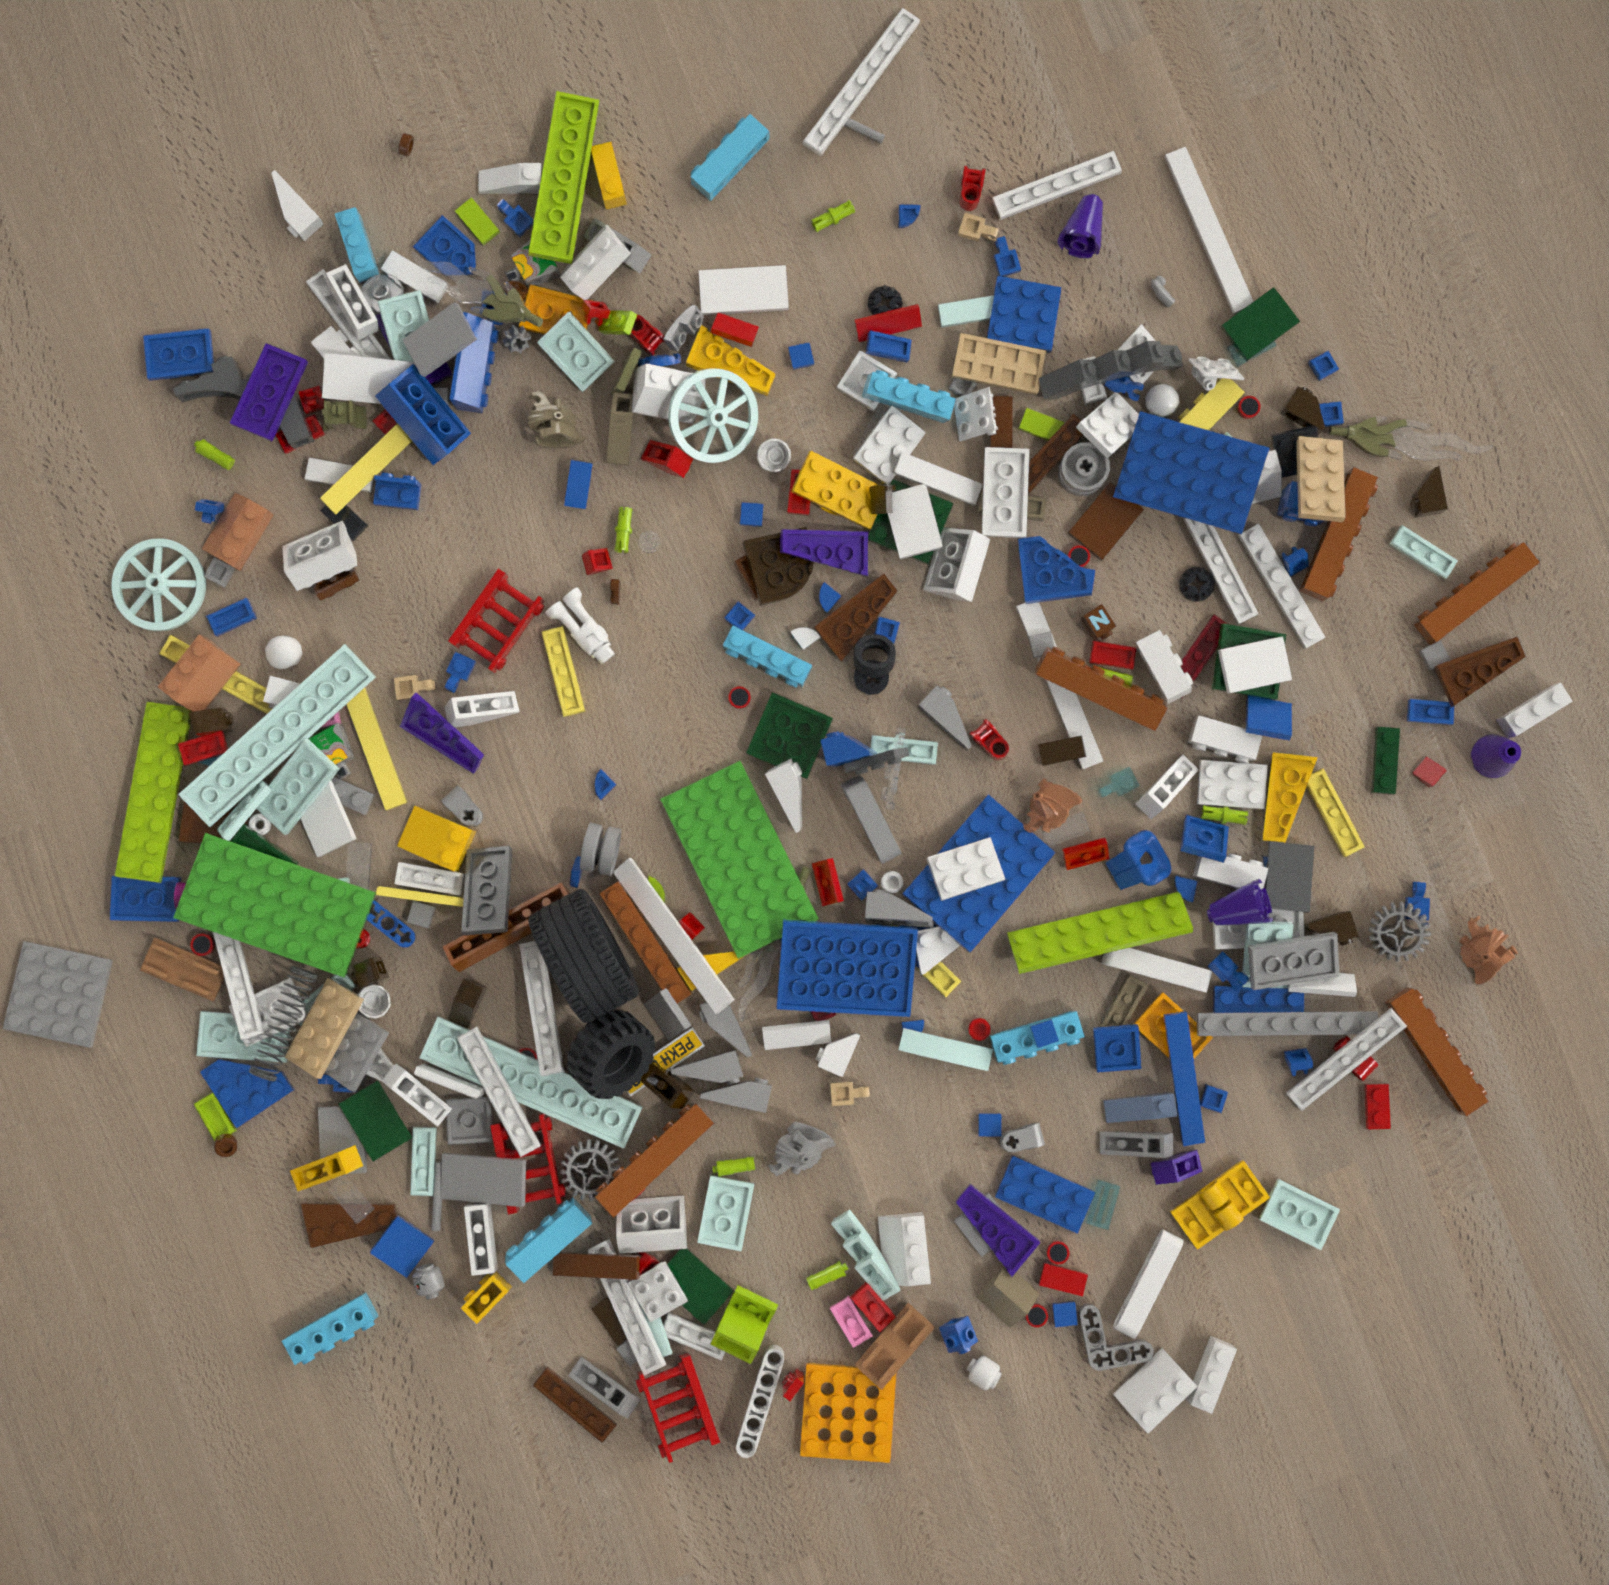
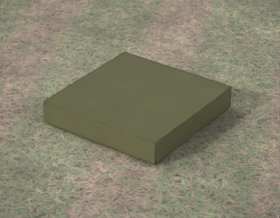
M634 348L627 356L611 391V395L614 392L623 393L640 358V350Z

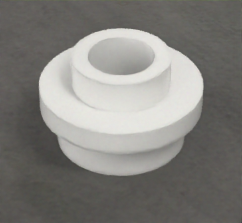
M259 813L250 818L248 826L262 836L270 831L271 822L263 814ZM259 821H263L264 826L261 829L257 827V823Z

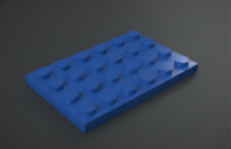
M1140 411L1113 497L1242 535L1270 448Z
M989 794L937 854L991 837L1005 880L941 901L929 865H927L902 893L919 910L933 917V922L968 953L972 952L1056 853L1033 832L1025 831L1023 824Z
M783 920L776 1008L780 1010L910 1017L918 929L913 927Z

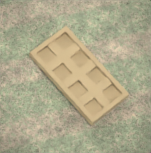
M960 333L952 378L1037 395L1046 351Z
M1299 436L1297 439L1298 518L1343 522L1345 519L1343 441Z
M327 978L285 1058L315 1078L321 1079L364 999L335 980Z

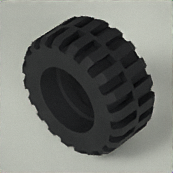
M615 1010L609 1013L606 1012L607 1014L598 1018L595 1017V1020L587 1023L586 1027L578 1032L576 1040H573L570 1045L571 1051H568L567 1055L569 1074L584 1090L595 1098L612 1099L613 1096L623 1095L624 1091H629L636 1082L638 1083L642 1079V1075L647 1073L649 1070L648 1066L654 1059V1036L638 1019L627 1011Z

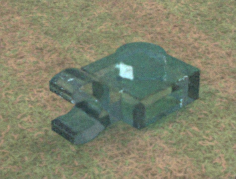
M1129 766L1110 776L1111 784L1098 791L1102 798L1115 791L1118 796H1121L1140 785Z

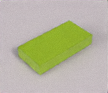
M472 197L455 210L459 218L483 246L500 233L499 229Z
M1026 408L1018 430L1048 441L1065 422Z
M214 1093L194 1103L214 1141L222 1134H232L237 1131Z

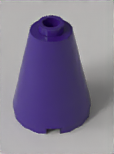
M1095 194L1085 195L1059 234L1057 242L1062 250L1064 247L1068 249V254L1071 256L1088 259L1092 258L1095 253L1097 256L1100 252L1103 201L1099 196Z
M1497 734L1486 735L1478 739L1471 751L1474 769L1487 778H1500L1507 775L1521 757V748L1516 742Z
M1260 879L1253 880L1211 903L1210 909L1207 910L1209 921L1214 922L1216 926L1271 923L1273 918H1269L1268 914L1272 913V907L1266 888L1261 889L1259 886L1262 881Z

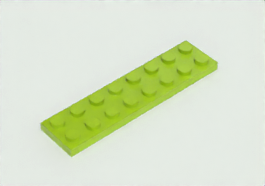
M556 91L528 256L568 264L573 262L599 99Z
M153 702L146 703L115 877L162 883L183 767L178 744L187 741L191 722L189 713L192 711L186 707Z
M1175 892L1008 932L1007 937L1018 973L1022 974L1193 933V926L1181 893Z

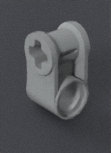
M457 785L441 800L463 824L475 827L482 822V811L460 786ZM469 812L474 813V814H473V817H474V820H473V821L468 819V818H469V815H468Z
M1033 1123L1004 1132L1002 1137H1000L1001 1147L1012 1153L1044 1146L1045 1142L1040 1123ZM1009 1136L1016 1139L1013 1147L1006 1145V1142L1009 1141Z

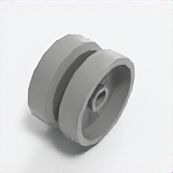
M1092 443L1076 444L1062 458L1058 468V479L1068 493L1075 496H1089L1096 493L1106 481L1110 472V461Z
M590 822L582 844L580 870L593 872L599 860V873L612 876L618 857L622 829L609 827L603 839L602 825Z

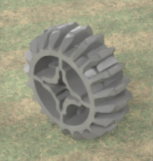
M1400 901L1399 908H1396L1394 902H1391L1390 910L1383 905V914L1379 911L1375 912L1379 919L1371 918L1370 920L1376 926L1368 927L1369 932L1375 933L1369 936L1370 941H1376L1372 945L1373 948L1381 947L1378 951L1379 955H1383L1387 951L1386 958L1388 960L1395 955L1396 962L1400 961V956H1404L1405 961H1409L1408 954H1412L1414 958L1418 957L1415 950L1423 953L1424 948L1421 944H1429V941L1423 937L1431 936V932L1425 930L1430 927L1429 922H1424L1427 916L1425 914L1418 916L1421 912L1420 908H1416L1412 912L1413 904L1411 903L1408 904L1406 909L1404 908L1403 901ZM1397 915L1394 924L1382 927L1387 919ZM1404 915L1412 918L1417 923L1418 929L1406 926ZM1401 922L1402 929L1405 933H1402V935L1399 936L1398 940L1397 934L1394 930H1397V928L1400 927ZM1381 934L1393 937L1395 939V948L1387 945L1382 940ZM1417 936L1412 944L1402 948L1406 939Z
M588 1139L586 1147L582 1141H579V1150L572 1145L570 1149L573 1155L569 1152L564 1154L569 1161H561V1165L566 1166L567 1169H561L560 1174H567V1177L561 1180L562 1183L570 1182L566 1187L567 1191L572 1187L576 1189L572 1196L575 1197L578 1192H581V1200H584L586 1194H589V1200L593 1201L594 1194L596 1193L595 1190L598 1187L589 1188L592 1179L604 1177L607 1178L606 1183L609 1184L614 1179L612 1174L621 1166H614V1163L619 1161L618 1157L614 1159L610 1157L615 1153L614 1150H611L609 1153L605 1151L608 1148V1144H605L601 1149L599 1148L600 1140H597L595 1146H592L591 1139ZM592 1152L588 1162H574L578 1155ZM598 1154L605 1159L608 1171L598 1165ZM593 1161V1169H596V1172H593L588 1178L585 1168H588ZM573 1169L583 1175V1186L576 1181Z

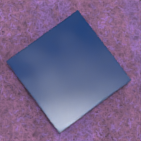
M1248 696L1246 700V733L1290 741L1292 737V703Z
M1186 815L1183 822L1180 851L1224 863L1227 854L1229 826Z
M1138 1024L1093 1028L1097 1073L1142 1069Z
M397 1214L372 1247L370 1254L407 1278L434 1243V1239Z

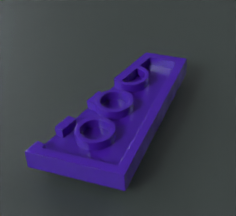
M780 530L781 553L858 575L868 576V532Z
M417 692L411 697L400 727L474 774L478 770L484 754Z
M969 1184L957 1198L956 1203L993 1250L999 1261L1005 1266L1011 1277H1013L1041 1243L1040 1240L972 1184Z

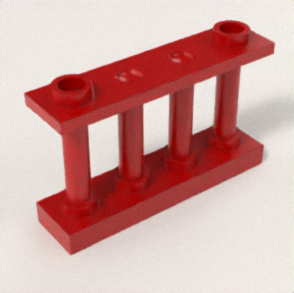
M499 568L448 640L449 643L458 649L461 645H466L491 662L488 669L493 673L497 670H502L507 662L505 658L534 616L538 617L545 607L543 605L545 601L540 596L533 601L509 585L507 581L508 575ZM499 591H504L529 608L522 619L495 602L496 599L494 597ZM486 609L493 610L516 626L510 637H507L483 620L482 615ZM473 627L480 628L504 645L497 656L470 638L471 635L469 633Z
M541 1113L539 1115L540 1121L530 1123L534 1132L542 1130L544 1144H541L540 1147L522 1157L546 1152L549 1166L526 1170V1180L551 1174L553 1188L526 1193L525 1203L555 1197L556 1203L561 1204L564 1201L563 1197H566L564 1183L560 1184L550 1135V1130H553L552 1121L546 1114ZM498 1122L490 1125L496 1157L508 1159L521 1158L517 1150L507 1148L506 1140L510 1136L505 1127H503V1123ZM506 1205L508 1215L517 1213L520 1210L517 1206Z
M688 1352L679 1356L681 1362L678 1363V1366L648 1378H644L642 1371L637 1372L639 1379L635 1380L639 1393L644 1392L661 1444L657 1445L662 1459L666 1457L669 1463L673 1462L671 1452L703 1439L704 1441L708 1440L712 1446L720 1443L695 1367ZM678 1375H686L688 1384L685 1385V1388L652 1400L648 1387ZM687 1396L689 1398L694 1397L696 1405L693 1406V1409L664 1421H659L656 1412L657 1408ZM697 1418V1420L701 1418L704 1426L700 1428L701 1431L667 1444L663 1433L664 1430Z

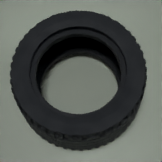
M578 889L572 892L571 895L568 894L529 916L528 923L532 935L552 977L573 1012L583 1023H589L595 1020V1017L607 1014L606 1012L609 1013L638 996L639 989L617 941L594 901L584 889Z

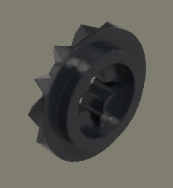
M886 285L876 287L868 298V308L872 315L899 309L903 305L901 294L894 287ZM881 295L886 300L891 299V301L889 302V308L885 305L879 306V304L882 302Z
M1194 566L1187 569L1181 575L1179 588L1185 598L1190 601L1200 602L1206 600L1212 594L1215 581L1212 573L1208 572L1204 567ZM1196 576L1200 582H1206L1200 586L1199 593L1196 586L1188 585L1195 581Z
M866 660L867 662L872 664L881 663L877 660ZM856 669L854 682L860 692L867 695L879 694L888 685L889 673L876 678L879 684L871 681L865 685L868 677Z

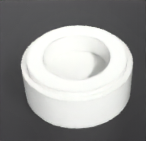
M895 871L887 872L881 879V886L887 893H897L903 886V878Z

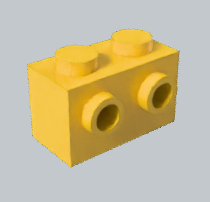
M497 1271L492 1276L487 1274L479 1282L482 1286L476 1292L472 1289L463 1299L466 1303L461 1309L476 1324L512 1288Z

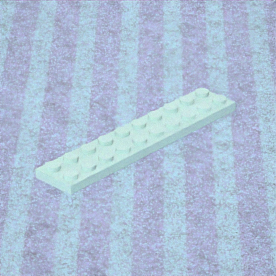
M344 644L178 795L211 827L288 758L305 739H309L372 682L376 676Z
M440 1016L437 1017L419 1058L482 1086L457 1037L470 1030ZM483 1036L519 1103L623 1149L625 1148L643 1106L620 1096H613L612 1099L595 1098L566 1072L542 1077L540 1076L537 1059Z

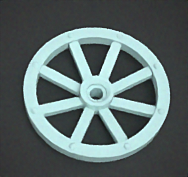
M709 368L691 374L677 387L670 401L668 422L671 434L677 445L686 454L697 460L717 463L737 456L748 446L757 428L758 406L753 391L741 377L727 370ZM709 377H720L715 405L700 380ZM730 380L743 394L723 408L727 382ZM694 385L707 406L706 409L681 403L683 396L691 386ZM745 401L747 402L748 422L728 417V413ZM681 409L701 415L703 420L680 431L678 411ZM718 413L719 418L715 420V415ZM726 423L745 428L744 434L734 446L726 430ZM709 425L700 451L695 450L684 438ZM718 428L726 451L717 454H707L715 431Z
M168 539L145 540L127 550L118 561L112 576L113 598L121 614L134 625L150 631L173 630L187 623L200 609L206 593L205 572L194 553L180 543ZM155 548L153 573H150L136 556L146 550ZM163 548L180 552L182 556L161 573ZM188 561L191 563L196 575V581L168 579ZM130 562L146 578L145 580L122 582L124 572ZM158 580V585L154 587V582ZM170 587L196 588L195 596L188 608L169 591ZM146 588L129 609L124 601L122 589ZM152 594L155 623L142 620L135 615ZM161 595H164L182 614L175 619L163 622Z

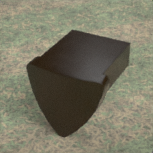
M874 485L869 487L871 514L893 513L892 491H896V485Z

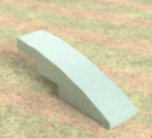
M903 1028L899 1045L900 1051L989 1071L993 1053L991 1048Z
M849 1209L834 1218L831 1225L845 1240L843 1247L857 1262L854 1268L882 1300L898 1293L900 1287L888 1264Z

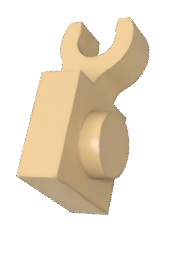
M965 213L958 236L977 242L983 236L985 239L995 242L998 228L986 226L985 218Z
M417 675L394 678L396 700L398 701L411 699L416 692L420 695V691L436 690L435 681H432V679L418 681Z
M853 1081L830 1083L832 1106L854 1105V1098L870 1096L869 1087L853 1088Z

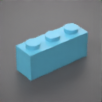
M356 207L335 213L354 276L359 283H362L374 275H378L379 271L361 215Z

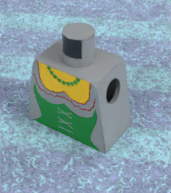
M531 240L511 255L516 267L505 272L509 282L519 281L523 278L528 288L530 285L537 286L561 277L560 271L553 260L528 256Z
M336 723L309 739L340 768L336 773L339 780L351 774L346 763L354 759V754L342 724Z

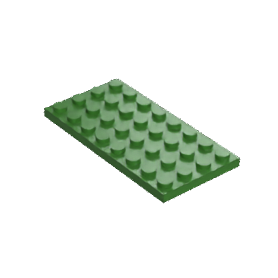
M741 761L660 799L738 959L781 939L783 920L814 922L819 920Z
M205 833L173 918L329 973L346 977L376 892Z

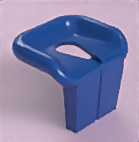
M1141 830L1131 836L1124 843V851L1105 863L1120 890L1141 882L1146 886H1153L1166 879L1171 873L1169 858L1157 837L1148 830ZM1144 852L1149 853L1152 862L1150 864H1141L1140 858Z

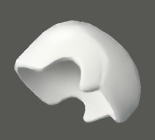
M1166 384L1156 385L1149 390L1145 397L1146 408L1150 414L1164 418L1174 415L1179 407V395L1171 386Z
M772 438L760 445L757 450V460L764 470L780 472L791 461V450L787 443L780 439Z
M289 636L272 638L265 648L266 660L272 667L278 669H287L297 665L302 656L301 645L295 638Z
M368 985L363 987L358 993L364 999L358 1011L366 1018L376 1019L382 1017L391 1006L389 993L380 985Z

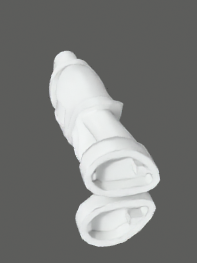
M577 587L566 594L562 600L583 623L581 628L561 601L552 605L545 614L550 619L560 620L569 629L570 635L576 640L578 645L593 659L596 657L602 665L614 656L615 653L609 647L611 644L608 641V634L604 628L597 625L584 609L581 603L582 593Z

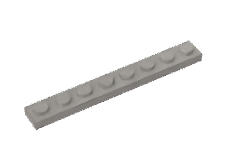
M1378 1012L1197 1013V1036L1359 1034L1378 1019Z

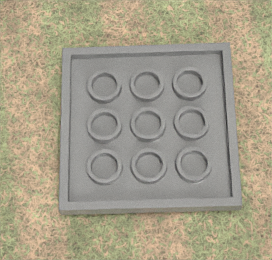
M23 941L3 1029L84 1047H93L113 960Z

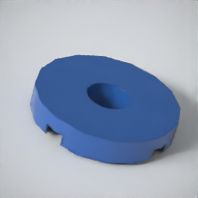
M673 353V356L662 354L645 357L638 360V367L644 364L660 367L681 363V356L679 353Z

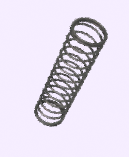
M290 966V971L313 980L287 975V977L308 986L310 989L283 983L285 986L307 997L283 991L280 992L299 1001L303 1005L277 1000V1002L297 1010L300 1014L273 1008L297 1022L270 1016V1018L291 1027L293 1030L267 1025L290 1038H282L264 1033V1035L274 1038L287 1046L282 1047L260 1041V1043L284 1054L277 1055L257 1050L280 1062L272 1063L254 1058V1060L277 1070V1072H272L250 1066L249 1073L265 1080L276 1081L277 1076L274 1074L280 1073L278 1068L273 1065H283V1062L277 1057H285L286 1053L281 1049L290 1048L283 1040H293V1037L286 1032L296 1031L288 1023H299V1020L292 1015H303L302 1011L296 1007H306V1004L298 998H309V995L301 990H313L309 984L303 981L316 982V977H318L315 973L296 966Z

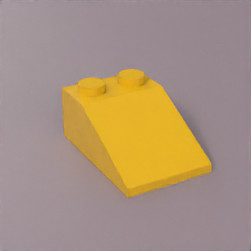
M414 806L397 846L449 870L459 872L476 831Z

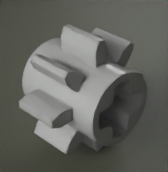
M512 325V328L504 331L507 338L503 339V343L505 346H508L511 353L517 351L521 354L523 350L530 347L527 340H530L531 336L529 332H526L524 326L518 328Z

